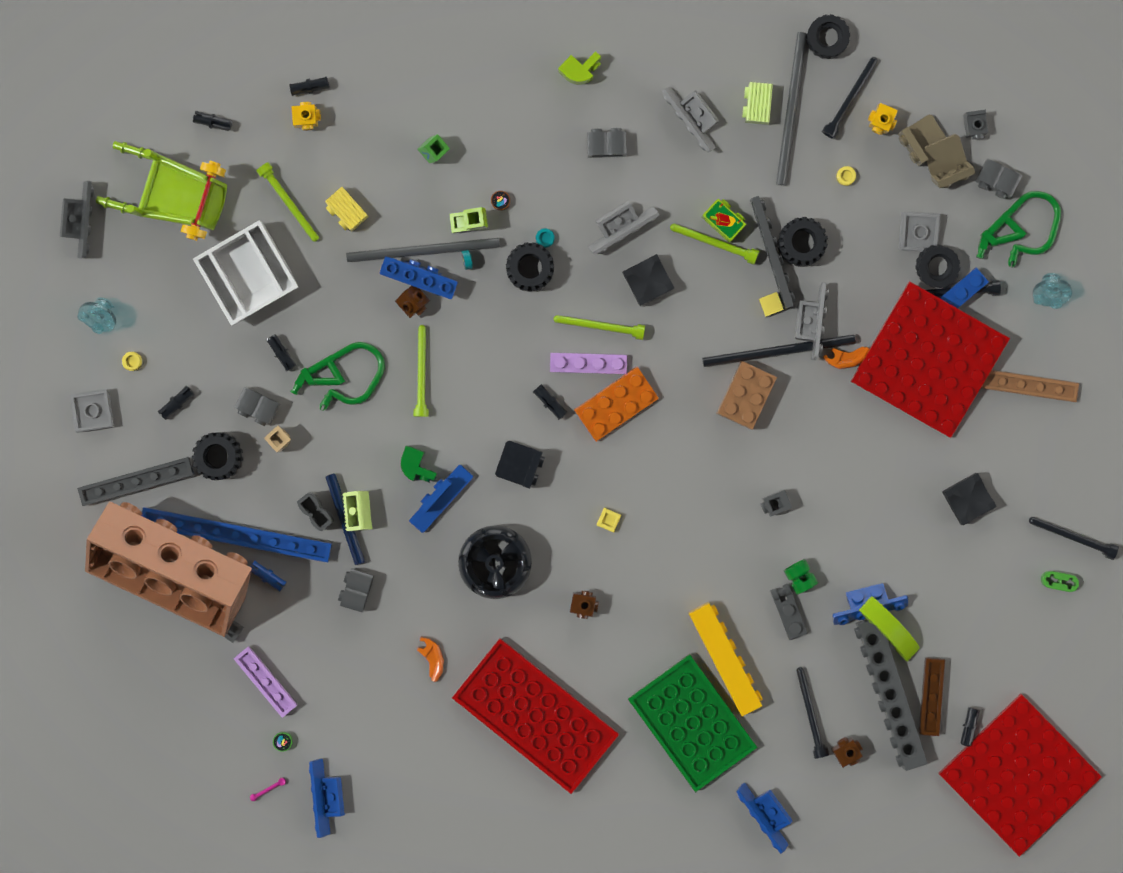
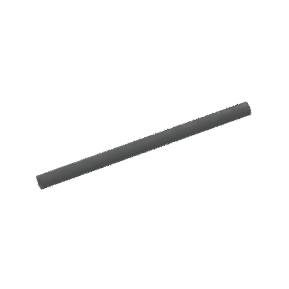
M797 32L776 185L781 186L786 185L807 33Z
M499 238L349 252L346 253L347 262L384 259L386 256L395 258L500 247Z

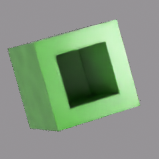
M436 134L428 138L417 150L430 164L438 161L450 148Z

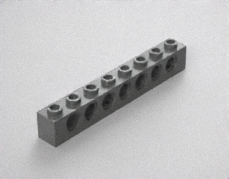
M867 619L856 622L857 628H854L857 639H861L863 644L860 649L863 657H867L869 664L866 665L869 676L873 675L875 681L872 683L875 694H879L881 700L878 701L881 712H885L887 718L884 719L887 731L891 730L892 737L890 742L893 749H897V763L905 771L926 765L928 763L888 640ZM870 634L876 635V641L873 644L867 642ZM877 652H881V661L874 662V654ZM882 671L888 672V677L885 680H880L879 674ZM888 689L894 690L892 698L885 697V692ZM899 707L900 714L893 717L891 715L892 709ZM902 725L905 726L906 732L902 735H898V727ZM906 744L912 745L909 753L903 752V747Z

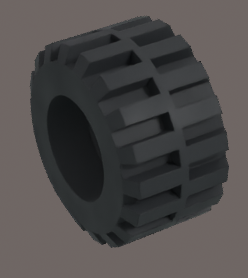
M807 217L795 218L788 222L782 228L778 239V250L782 253L783 259H786L789 264H794L798 267H805L817 262L824 255L825 249L828 246V235L825 234V228L820 226V222H815V219H808ZM798 231H806L813 238V248L807 253L796 251L792 245V237Z
M526 242L516 246L510 252L506 263L507 275L513 285L520 290L528 292L538 291L547 286L554 274V261L550 252L544 246L534 242ZM526 256H534L541 262V272L535 278H525L519 271V263Z
M208 433V435L202 436V439L195 443L197 445L192 450L194 452V455H192V460H194L193 466L206 479L214 481L228 479L235 475L242 466L240 464L243 461V450L240 449V443L235 440L236 438L227 433ZM214 445L223 446L228 453V460L223 467L215 468L208 461V451Z

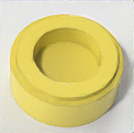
M844 166L838 170L836 179L839 184L849 186L855 181L856 172L852 167Z
M128 352L122 358V365L129 371H136L142 365V357L136 352Z

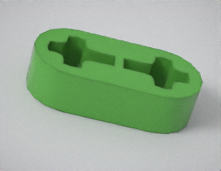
M1046 571L1041 576L1042 584L1050 589L1073 592L1079 586L1078 579L1070 574ZM1052 574V578L1058 579V582H1051L1049 585L1046 577H1050ZM1069 578H1071V581L1074 582L1073 586L1071 585L1068 588V585L1062 584V580L1069 581Z

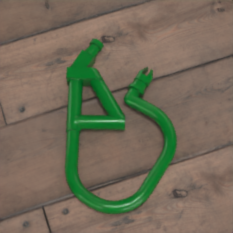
M1031 191L1022 195L988 229L980 234L976 258L984 259L983 255L987 250L988 244L992 247L1022 239L1027 234L1011 216L1024 202L1031 198L1045 199L1054 209V220L1049 238L1039 248H1029L1014 244L1012 251H1010L1008 266L1013 268L1016 265L1019 255L1018 251L1030 255H1038L1049 250L1056 239L1061 220V209L1057 200L1050 194L1041 191ZM1004 223L1015 232L997 238L993 236Z
M355 342L349 344L309 368L302 369L290 392L297 395L305 381L309 386L343 384L346 381L334 361L352 350L365 349L371 352L378 361L377 373L366 392L360 397L349 398L334 389H330L320 403V410L323 405L325 407L322 411L326 410L333 397L349 405L363 403L372 395L385 370L384 358L377 348L368 343ZM328 366L334 378H312L311 375Z

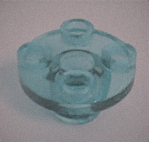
M1047 273L1042 277V282L1033 288L1034 303L1059 309L1071 298V285L1064 280H1060L1061 276L1058 274Z
M99 297L95 302L83 303L78 311L77 318L92 328V331L97 334L111 331L116 325V317L111 311L114 306L106 298Z

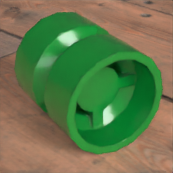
M806 559L800 560L784 570L788 580L793 581L792 587L796 594L803 593L818 584L814 574L809 573L810 567Z

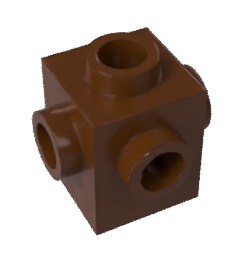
M410 286L395 300L409 318L415 314L420 316L427 309L425 305L430 301L420 288Z
M583 590L581 593L573 592L570 613H575L578 618L588 619V616L593 617V612L597 613L599 602L596 601V596H592L593 592ZM587 602L588 606L582 607L581 604Z
M851 737L840 739L837 742L838 745L831 748L842 768L847 765L853 766L860 762V758L863 757L861 754L863 748L859 741H854Z

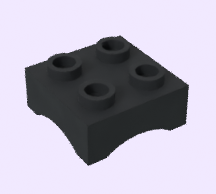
M657 254L622 272L639 306L675 288Z
M974 473L942 491L957 520L963 526L997 507L978 473Z

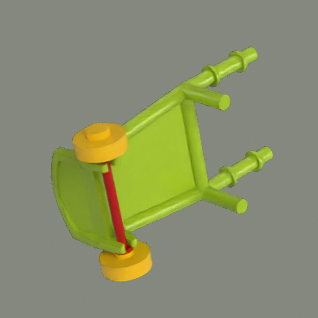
M114 141L113 149L120 150L123 154L127 152L137 155L140 159L147 158L153 160L139 207L128 205L127 202L120 203L110 200V197L103 198L100 196L96 198L97 204L103 205L104 208L110 207L120 210L123 214L126 212L140 217L181 223L183 225L180 232L187 234L186 238L195 241L198 238L205 239L207 232L200 230V227L214 230L220 218L227 192V184L215 179L216 176L224 178L226 169L221 168L220 163L209 161V163L202 162L200 170L206 172L207 174L205 175L150 149L145 150L143 147L137 148L127 145L126 142Z

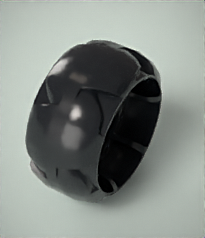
M492 525L478 529L466 539L459 553L458 567L462 580L471 591L484 598L502 599L513 595L524 586L530 575L532 558L530 549L521 535L510 528ZM491 539H499L509 543L500 555L496 553L490 555L486 548L481 545L483 542ZM492 558H496V561L500 562V566L497 565V568H493V565H490L489 562H492ZM518 559V568L511 580L504 583L499 572L503 567L504 561ZM472 560L486 562V568L490 571L487 584L484 581L482 582L474 573Z

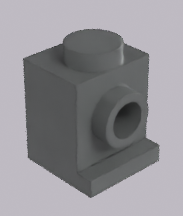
M986 109L966 112L963 115L966 138L972 137V140L984 138V135L988 133ZM976 121L980 123V128L975 127L974 123Z
M780 490L762 498L763 503H761L763 512L764 514L768 513L770 517L792 508L785 490ZM773 500H777L778 505L776 507H772L771 502Z

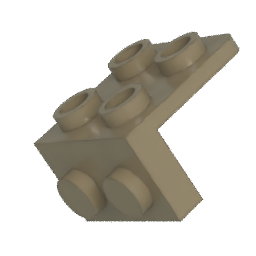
M930 114L898 133L900 143L908 149L911 160L918 166L928 160L923 148L946 138L936 120Z
M957 134L948 136L923 148L928 158L926 163L932 182L939 188L950 187L952 183L966 180L975 174L974 167L966 159L960 137Z

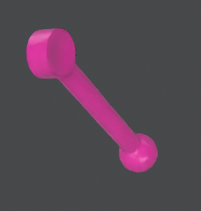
M280 778L277 783L257 794L250 795V800L256 801L258 797L277 786L285 785L286 779Z

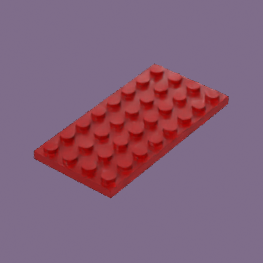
M501 638L498 639L452 696L453 700L570 794L573 793L619 736L617 731Z

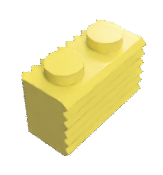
M340 187L325 201L328 205L326 209L332 216L336 214L341 219L338 223L345 231L349 228L352 232L369 217L343 187Z

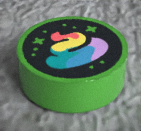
M279 732L273 738V746L278 751H287L292 746V736L287 732Z

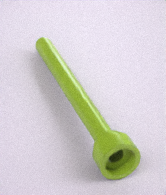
M267 162L256 170L259 176L269 181L311 240L314 242L318 241L319 237L274 177L273 167L270 163Z
M671 224L670 229L674 232L744 257L747 263L755 264L759 250L754 248L745 250L677 224Z
M556 315L553 318L556 323L631 334L632 337H636L635 339L643 340L645 325L641 324L630 327Z
M424 325L418 327L417 405L413 409L414 417H429V409L425 405L426 327Z

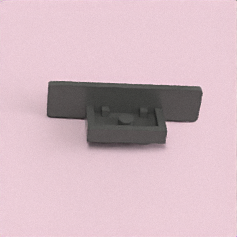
M92 181L83 182L82 200L64 198L62 202L60 237L79 239L78 258H86V255L89 254L90 246L87 243V237L91 233L89 216L91 217L92 215L90 198L94 194V186H91Z

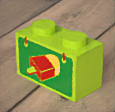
M717 199L701 218L730 243L746 225L744 223L745 218L738 212L736 214L732 212L730 204L724 199L721 201Z

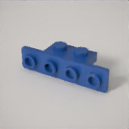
M388 256L384 258L380 275L448 299L453 298L458 282L442 276V273L438 272V268L429 265L425 268L420 266V262L410 259L409 262H402Z
M458 465L444 481L440 479L434 485L436 490L431 495L429 493L425 495L420 501L423 504L410 518L409 522L421 533H424L472 480L473 475L462 465Z
M883 583L846 592L850 610L834 613L833 623L834 625H845L853 620L866 619L859 609L871 596L888 611L903 610L908 606V597L904 595L888 600Z
M316 759L309 762V773L311 776L315 830L317 838H322L331 833L329 817H341L345 815L341 777H325L323 759Z
M745 783L741 784L736 791L738 798L749 809L750 815L759 823L762 832L769 837L773 847L780 854L783 853L789 844L779 830L791 824L793 820L771 790L755 798Z

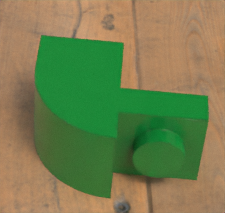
M406 445L401 457V469L404 475L412 481H415L417 475H420L419 479L429 483L430 480H435L438 473L420 467L425 452Z

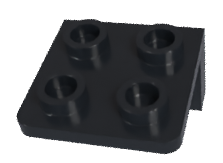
M507 441L495 475L530 489L531 485H536L539 476L536 475L537 468H542L545 459L542 456L543 452Z

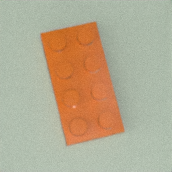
M635 367L575 408L574 411L594 440L598 441L659 398L640 369Z

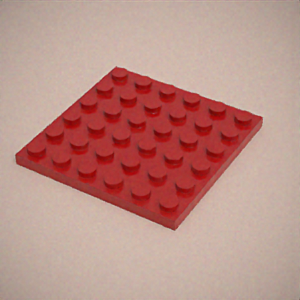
M909 281L856 370L851 382L951 438L1010 338Z
M1019 694L972 740L971 746L963 748L938 773L1019 857L1102 777L1022 694Z

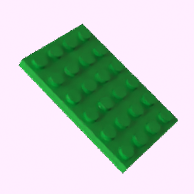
M690 654L628 698L631 705L695 793L757 748Z

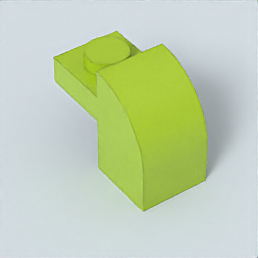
M595 51L582 65L570 55L558 68V72L572 84L583 85L593 80V75L590 71L594 72L601 65L599 62L601 56Z
M472 208L463 210V212L449 214L452 233L478 231L488 228L486 208Z

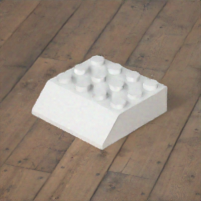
M260 220L193 258L231 326L298 288L291 270L265 225Z

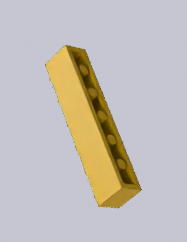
M707 602L689 611L688 614L740 715L744 716L762 707L760 701L763 698L759 690L754 691L751 685L754 681L750 673H745L743 667L746 665L742 657L736 656L734 650L737 648L732 638L728 640L725 634L728 630L724 622L719 623L716 617L719 613L715 605H710Z

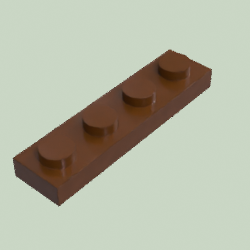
M925 658L919 725L920 735L939 736L945 659Z

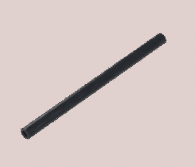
M854 334L820 339L823 349L856 343ZM807 341L702 358L703 366L708 367L812 351L813 342Z

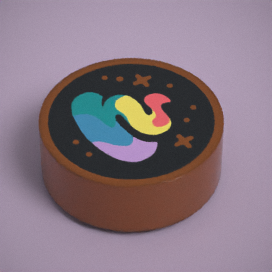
M504 191L495 192L491 197L492 206L500 211L507 209L510 205L509 195Z

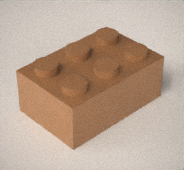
M741 361L716 414L753 430L777 377Z

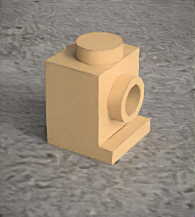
M279 425L264 438L277 453L281 452L291 443L290 435L283 428L281 429Z

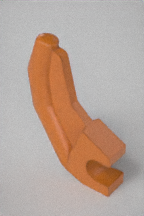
M860 347L850 353L832 348L831 352H833L834 357L829 359L827 355H824L823 359L837 369L855 367L862 362L869 348Z
M421 636L420 641H424L426 647H418L417 651L428 660L429 676L433 682H437L443 673L444 665L440 647L430 638Z

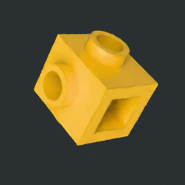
M301 102L300 106H291L292 121L295 128H302V130L308 131L318 126V121H321V113L315 104Z
M879 103L876 110H872L868 117V121H870L868 127L872 128V132L879 135L887 134L889 130L893 131L897 120L894 118L898 110Z

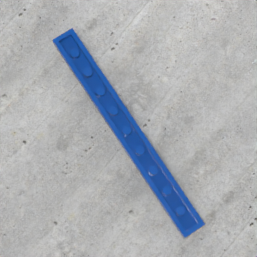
M143 507L142 517L156 522L157 519L169 521L177 528L178 534L200 536L208 540L329 562L332 543Z

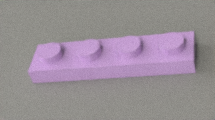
M550 353V372L626 374L627 355Z
M250 646L234 658L235 662L282 718L298 705Z

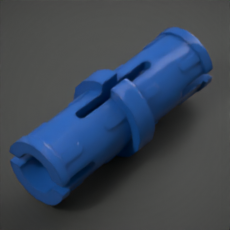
M256 560L252 565L257 569L250 566L252 568L251 572L261 578L263 583L267 582L279 592L283 587L278 585L277 582L282 586H285L287 583L275 575L273 570L266 569Z

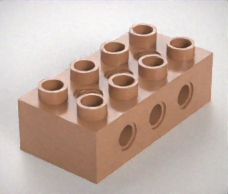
M109 501L86 542L85 572L223 637L226 636L246 598L252 568L247 566V560L241 555L228 552L225 556L212 550V544L205 538L192 536L189 539L178 534L177 528L169 521L157 519L156 522L146 519L142 517L140 509L127 502H123L119 506Z

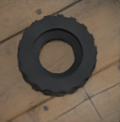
M826 14L813 21L808 29L807 45H809L810 51L812 50L814 55L822 59L836 58L847 48L850 42L849 26L846 25L844 20L840 19L841 17ZM830 27L837 32L838 40L834 45L825 46L820 42L819 33L822 29Z
M939 244L930 245V247H926L920 252L915 265L916 273L920 280L933 288L947 287L949 284L954 283L961 269L958 255L952 249ZM935 257H942L947 262L946 271L939 276H935L929 271V263Z

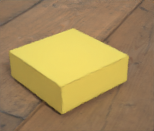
M777 292L759 299L765 317L784 310Z
M603 508L596 525L614 533L621 515Z

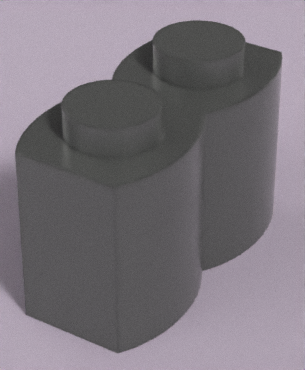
M611 128L610 132H603L602 129H591V132H587L588 158L625 157L627 155L626 131H622L621 128Z
M987 159L975 182L979 183L978 187L986 191L992 189L996 192V196L1006 199V197H1012L1022 175Z
M244 387L234 408L238 409V414L246 418L250 415L256 418V423L265 426L266 423L272 424L281 404Z
M309 492L297 501L299 509L309 516L312 525L317 530L323 531L334 523L332 514L322 507L320 499L315 494Z
M351 569L350 572L347 571L344 578L346 587L345 590L340 591L338 601H341L340 606L364 612L374 575L356 569Z

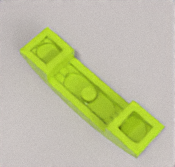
M871 596L859 609L861 614L871 624H874L895 647L894 649L905 661L908 662L920 649L915 639L905 627L874 597Z

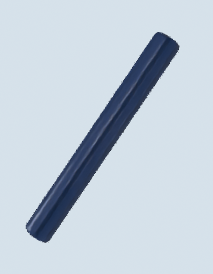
M333 473L326 476V481L354 564L360 565L365 560L355 531L345 530L347 528L345 526L347 524L345 523V508L343 507L345 504L343 503V495L336 474Z

